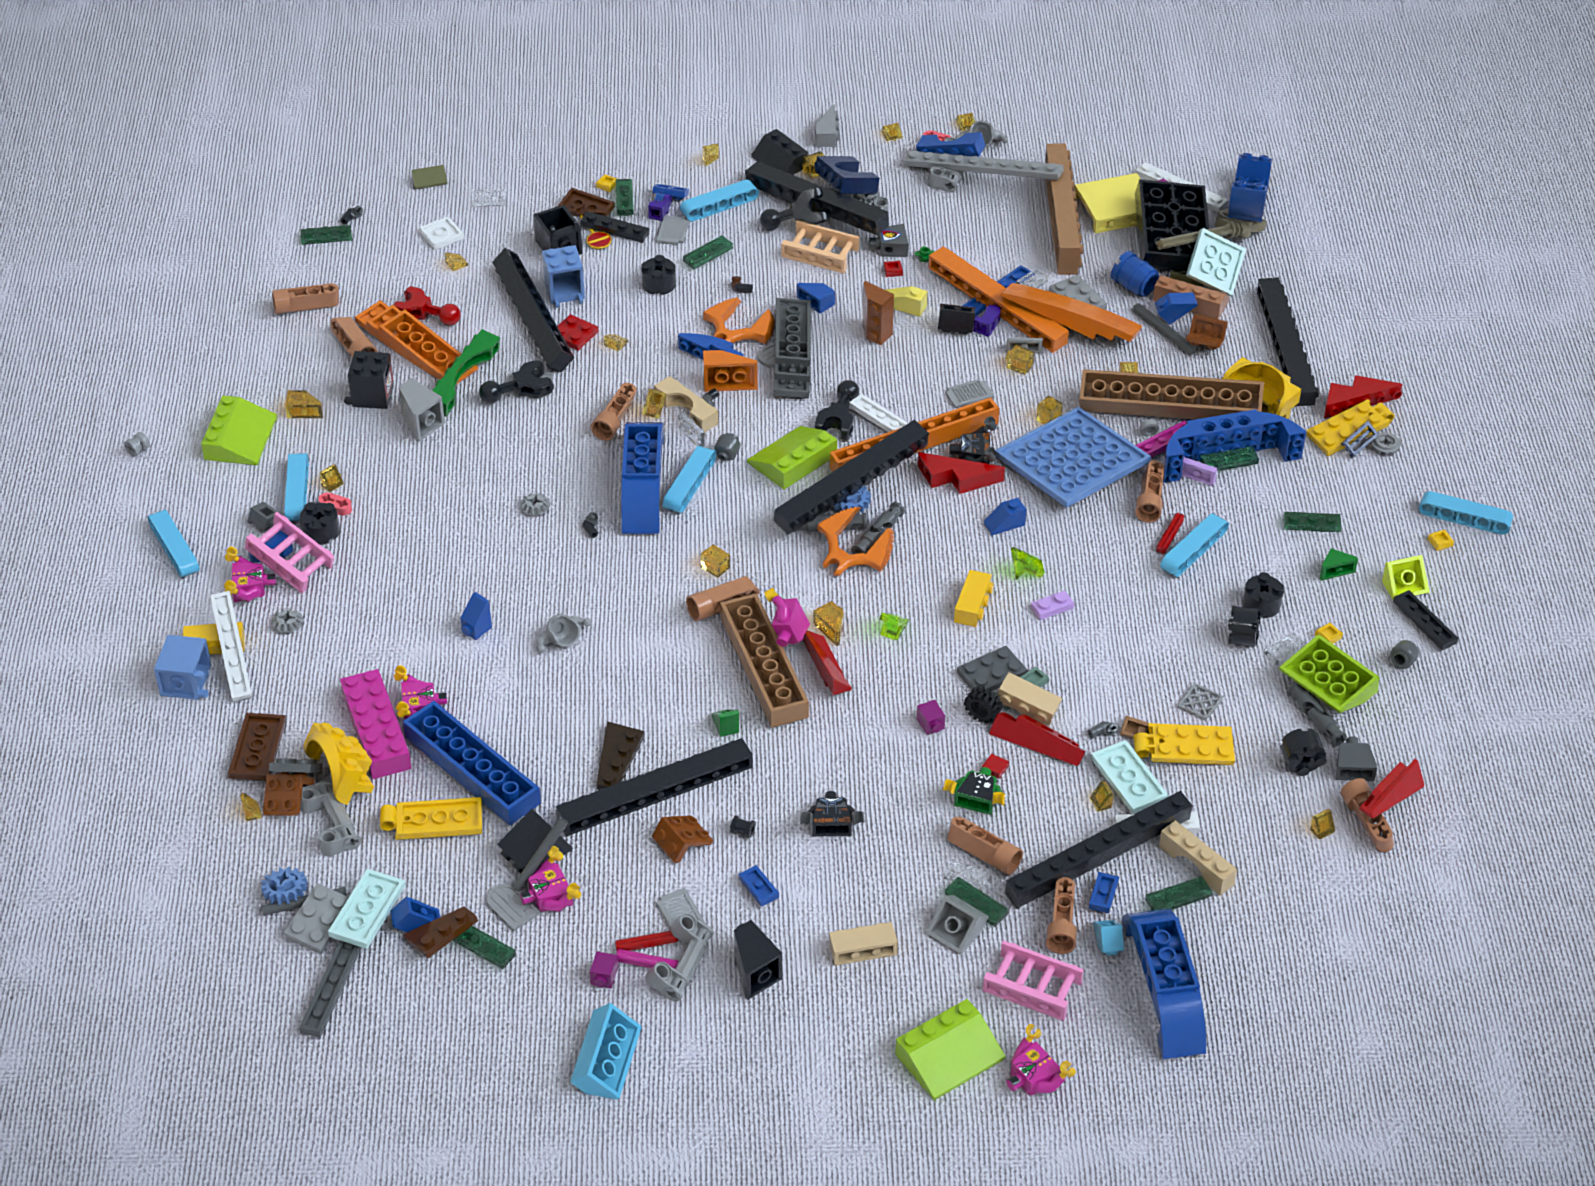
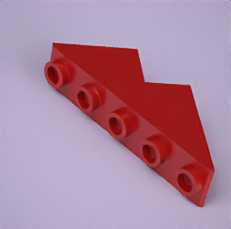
M1357 375L1354 377L1353 387L1331 383L1324 418L1338 415L1366 400H1370V405L1373 406L1378 403L1399 399L1402 396L1401 389L1403 384Z
M922 452L918 453L917 467L931 488L952 483L958 493L962 494L1004 481V466Z

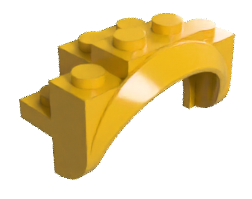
M1242 357L1225 372L1222 378L1264 382L1262 412L1276 414L1289 419L1291 409L1300 401L1301 388L1290 383L1291 377L1276 367L1262 361L1251 362Z
M313 723L304 741L303 750L308 757L317 759V761L322 752H324L329 764L333 793L340 803L348 805L354 792L372 793L374 785L366 775L372 760L358 739L353 736L347 737L342 729L333 728L329 723Z

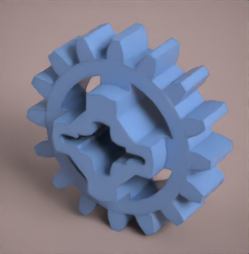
M866 486L861 487L855 494H850L841 503L833 505L835 506V511L860 507L859 511L863 513L864 508L868 509L869 504H871L870 491H867Z
M290 867L284 870L279 868L278 872L272 870V875H265V880L261 881V891L265 900L270 899L271 904L278 901V905H281L284 901L289 904L292 899L297 901V896H304L303 891H307L308 885L304 872H299L298 868L292 871Z

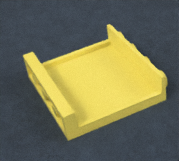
M1137 173L1075 184L1076 199H1081L1093 219V231L1095 234L1137 226L1135 191L1138 181L1141 179Z

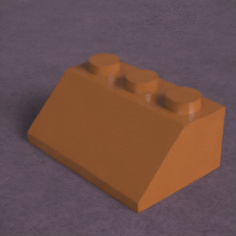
M864 281L862 323L866 339L882 345L893 335L894 294Z

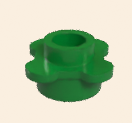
M923 246L919 251L915 252V256L921 262H929V255L935 251Z

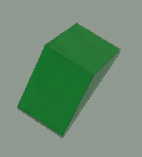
M1331 548L1322 564L1319 579L1323 581L1356 573L1358 558Z
M726 709L711 713L720 737L739 733V711L737 709Z

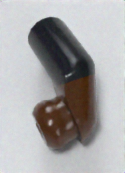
M739 276L732 277L731 286L735 290L753 293V284H742Z

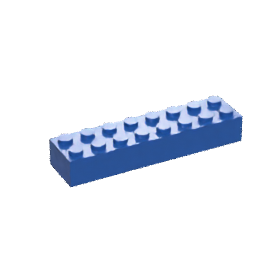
M432 701L403 721L406 739L475 797H481L482 803L508 825H512L531 809L541 804L540 788L437 702Z

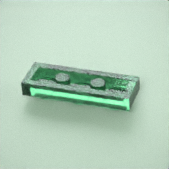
M616 179L617 215H634L632 179Z
M351 225L301 229L302 245L352 241Z
M721 235L684 255L683 262L692 269H696L733 249V243Z
M1252 446L1201 455L1200 461L1220 471L1258 464L1259 458Z
M1284 512L1283 515L1284 530L1341 532L1340 514Z
M1203 876L1149 893L1146 895L1145 901L1151 910L1167 908L1173 910L1211 897L1212 890Z
M957 877L945 889V895H955L988 915L989 917L986 922L994 927L1008 915V908L960 877Z
M471 926L452 940L501 969H504L516 956L515 949L474 926Z

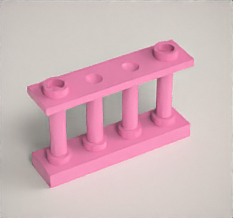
M276 512L274 514V526L260 538L255 537L253 534L247 536L245 549L300 593H303L307 589L309 580L307 577L322 564L331 569L334 556L329 550L324 549L292 524L286 516ZM280 530L288 535L274 549L264 544ZM294 541L302 547L289 560L279 556ZM308 553L316 558L304 571H299L293 567Z
M1003 940L1000 956L1004 957L996 974L986 973L983 980V992L1064 1021L1068 1008V1001H1065L1066 995L1072 983L1082 984L1084 969ZM1012 961L1024 965L1016 982L1004 978ZM1032 968L1044 972L1036 989L1024 986ZM1052 975L1064 979L1056 997L1044 993Z

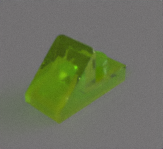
M1015 547L1011 548L1012 567L1016 580L1025 572L1039 578L1045 574L1041 559Z
M881 612L879 620L884 621L880 635L898 640L906 628L909 619Z

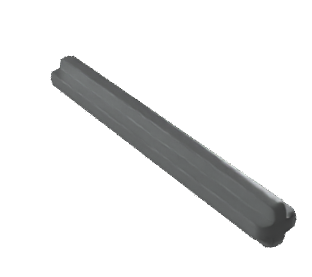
M1140 303L1133 306V312L1187 354H1195L1196 346L1189 344V341H1186L1178 332Z

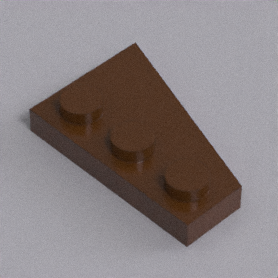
M572 187L558 205H565L574 216H584L587 211L609 216L615 208L613 201Z
M463 906L402 936L409 945L426 958H430L478 922V919L473 912Z

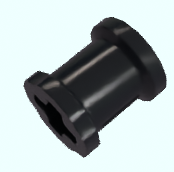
M735 815L730 825V833L744 834L750 839L755 831L756 821H746Z

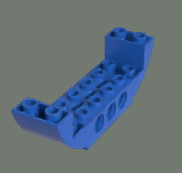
M1250 153L1239 154L1236 178L1231 188L1228 218L1262 222L1272 159L1269 156L1259 155V157H1256Z
M1257 409L1187 421V424L1178 429L1168 442L1163 483L1181 480L1184 457L1194 461H1201L1277 447L1284 462L1302 459L1306 431L1287 418L1272 413L1259 412Z
M626 422L621 491L622 534H659L660 532L659 501L662 444H664L663 422Z
M1168 908L1124 914L1121 921L1126 937L1133 936L1159 1021L1158 1045L1162 1058L1170 1059L1206 1054V1028L1200 985L1178 917Z

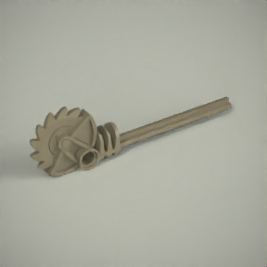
M1221 209L1217 213L1215 228L1207 230L1228 239L1238 236L1249 238L1251 232L1265 230L1267 220L1262 219V222L1228 218L1229 209ZM1199 231L1159 239V241H1156V245L1161 250L1194 243L1197 240Z

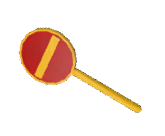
M589 229L592 234L587 237L586 241L590 247L602 249L611 244L612 238L608 233L594 232L593 229Z

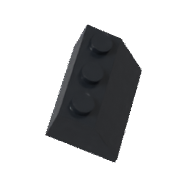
M778 129L765 134L752 153V158L756 161L792 175L808 168V151Z

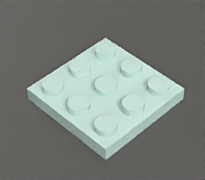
M1202 228L1199 230L1186 276L1216 291L1231 296L1234 292L1246 249Z

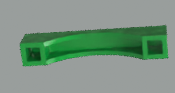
M481 329L478 334L473 336L471 343L464 347L460 357H456L452 367L447 368L443 378L437 381L432 391L442 397L445 417L455 406V387L460 377L473 366L490 361L500 349V337Z

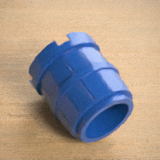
M1127 251L1119 257L1121 260L1119 264H1114L1110 277L1114 282L1125 287L1126 290L1140 297L1148 296L1154 290V286L1159 279L1158 271L1149 265L1147 261L1138 258L1131 251Z

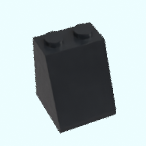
M531 809L497 844L502 849L500 854L508 862L512 859L515 862L512 866L521 874L552 827L537 812ZM561 836L558 837L553 845L559 848L563 856L573 849ZM547 853V855L545 856V858L542 860V862L540 863V865L538 866V868L542 865V863L546 860V858H550V856L548 855V853Z
M752 920L740 924L734 929V957L744 996L749 1000L782 980V952Z

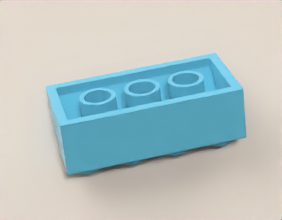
M612 1003L593 1010L570 1082L585 1094L619 1099L642 1026Z

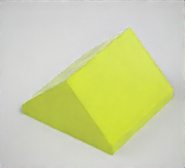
M1423 555L1385 563L1382 583L1392 599L1408 590L1414 595L1429 593Z

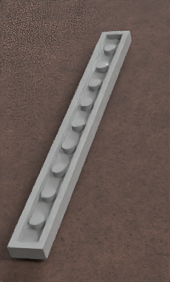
M909 151L904 159L905 166L924 168L940 166L956 171L1059 180L1064 171L1063 165L1055 163L994 159L946 153Z

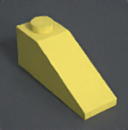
M913 286L885 289L894 294L895 310L920 317L927 307L926 290Z

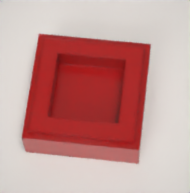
M900 260L883 262L886 277L903 276Z
M991 754L982 767L989 768L992 772L991 776L1000 779L1009 767V761Z

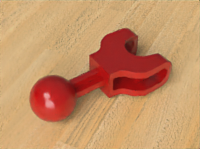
M409 286L404 291L406 301H396L393 304L400 311L405 309L417 319L425 320L429 314L439 316L440 321L448 326L457 324L461 318V311L458 306L451 303L445 304L442 307L432 305L431 297L426 296L424 291L417 287Z

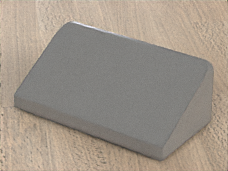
M1007 338L1006 353H1042L1043 338Z

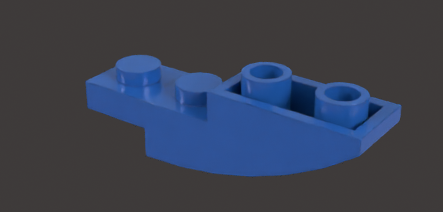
M678 334V349L702 360L703 351L722 350L743 356V353L733 349V343L703 334Z

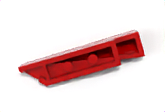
M807 630L804 634L803 642L825 686H829L833 695L851 691L852 687L845 679L825 637Z
M1006 712L998 713L989 731V734L1076 766L1081 763L1086 752L1078 747L1079 744L1026 714L1018 715L1016 719Z
M1414 759L1408 766L1399 762L1375 787L1369 798L1359 809L1374 819L1422 789L1424 781L1419 761Z

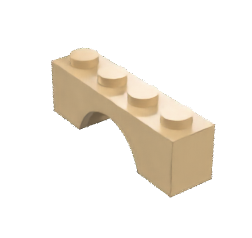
M669 376L654 385V399L666 408L681 406L689 409L690 425L703 434L718 425V410L708 404L703 398L694 394L690 389H687L679 381Z
M1176 820L1161 831L1159 847L1174 859L1177 856H1184L1191 860L1200 870L1204 883L1221 896L1235 885L1237 869Z

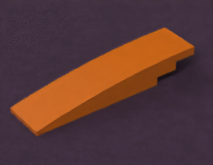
M1012 283L1000 294V296L1091 339H1095L1100 335L1112 341L1118 336L1131 342L1142 329V325L1110 311L1030 286Z
M381 300L355 316V322L402 357L438 379L443 378L447 368H451L456 357L461 355L459 351L405 309L400 311L394 305L389 307ZM475 365L467 370L460 377L457 384L477 371L478 366Z

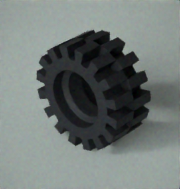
M976 686L964 700L965 710L969 711L968 714L970 716H974V720L978 718L981 723L983 720L985 724L991 723L1003 708L1002 701H999L1001 698L995 696L996 692H990V688L985 689V686Z

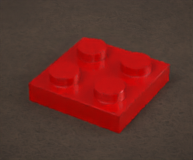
M571 314L557 326L568 347L577 351L599 332L598 326Z

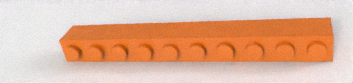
M943 246L929 255L928 268L971 298H976L977 302L981 301V304L984 303L986 307L989 305L998 306L1001 309L999 316L1030 338H1043L1042 346L1052 353L1068 343L1069 330L1045 316L1000 296L1001 292L1006 289L1004 286Z
M990 397L919 421L918 423L929 433L928 444L922 450L960 438L962 434L972 433L982 425L986 426L984 421L989 416L995 419V424L997 425L999 423L1000 408ZM899 429L831 451V471L837 470Z

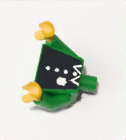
M986 767L980 768L979 772L968 771L965 777H961L956 781L946 779L943 785V791L947 790L951 794L955 793L954 806L992 815L995 803L998 805L1002 804V806L1005 803V794L1002 792L1001 787L996 784L997 778L991 776V770Z

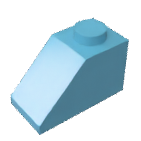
M1115 920L1093 922L1098 948L1101 952L1111 956L1118 955V951H1124L1122 924Z

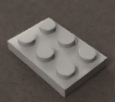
M1078 275L1049 286V292L1067 296L1102 309L1107 308V303Z
M316 883L284 931V937L322 954L332 939L329 937L328 931L349 897Z

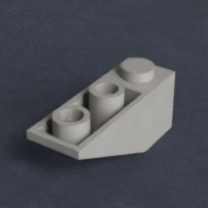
M835 104L816 123V147H836V140H839L838 111H835Z

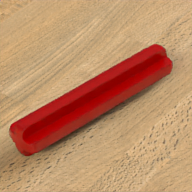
M1178 512L1172 518L1156 546L1158 553L1164 554L1184 521L1183 514Z
M670 930L619 939L615 941L616 951L618 949L630 951L678 942V938H675Z

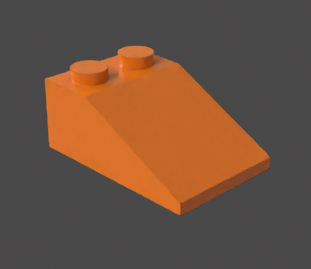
M722 350L703 351L704 392H709L713 388L717 391L758 390L757 360Z

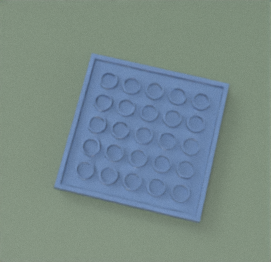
M1079 406L996 450L997 454L995 455L1066 508L1151 461L1149 454Z

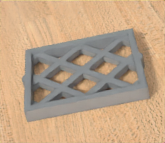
M1194 683L1178 704V708L1207 721L1224 696ZM1206 695L1208 699L1201 700L1200 696ZM1191 697H1197L1198 701L1192 702ZM1209 702L1210 707H1204L1203 703ZM1200 704L1201 708L1195 709L1194 705Z

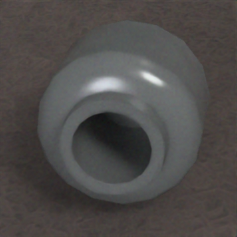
M732 433L720 435L714 446L717 457L723 461H727V459L733 460L741 446L739 438Z
M1401 640L1390 652L1391 662L1402 669L1412 666L1419 656L1418 647L1409 640Z

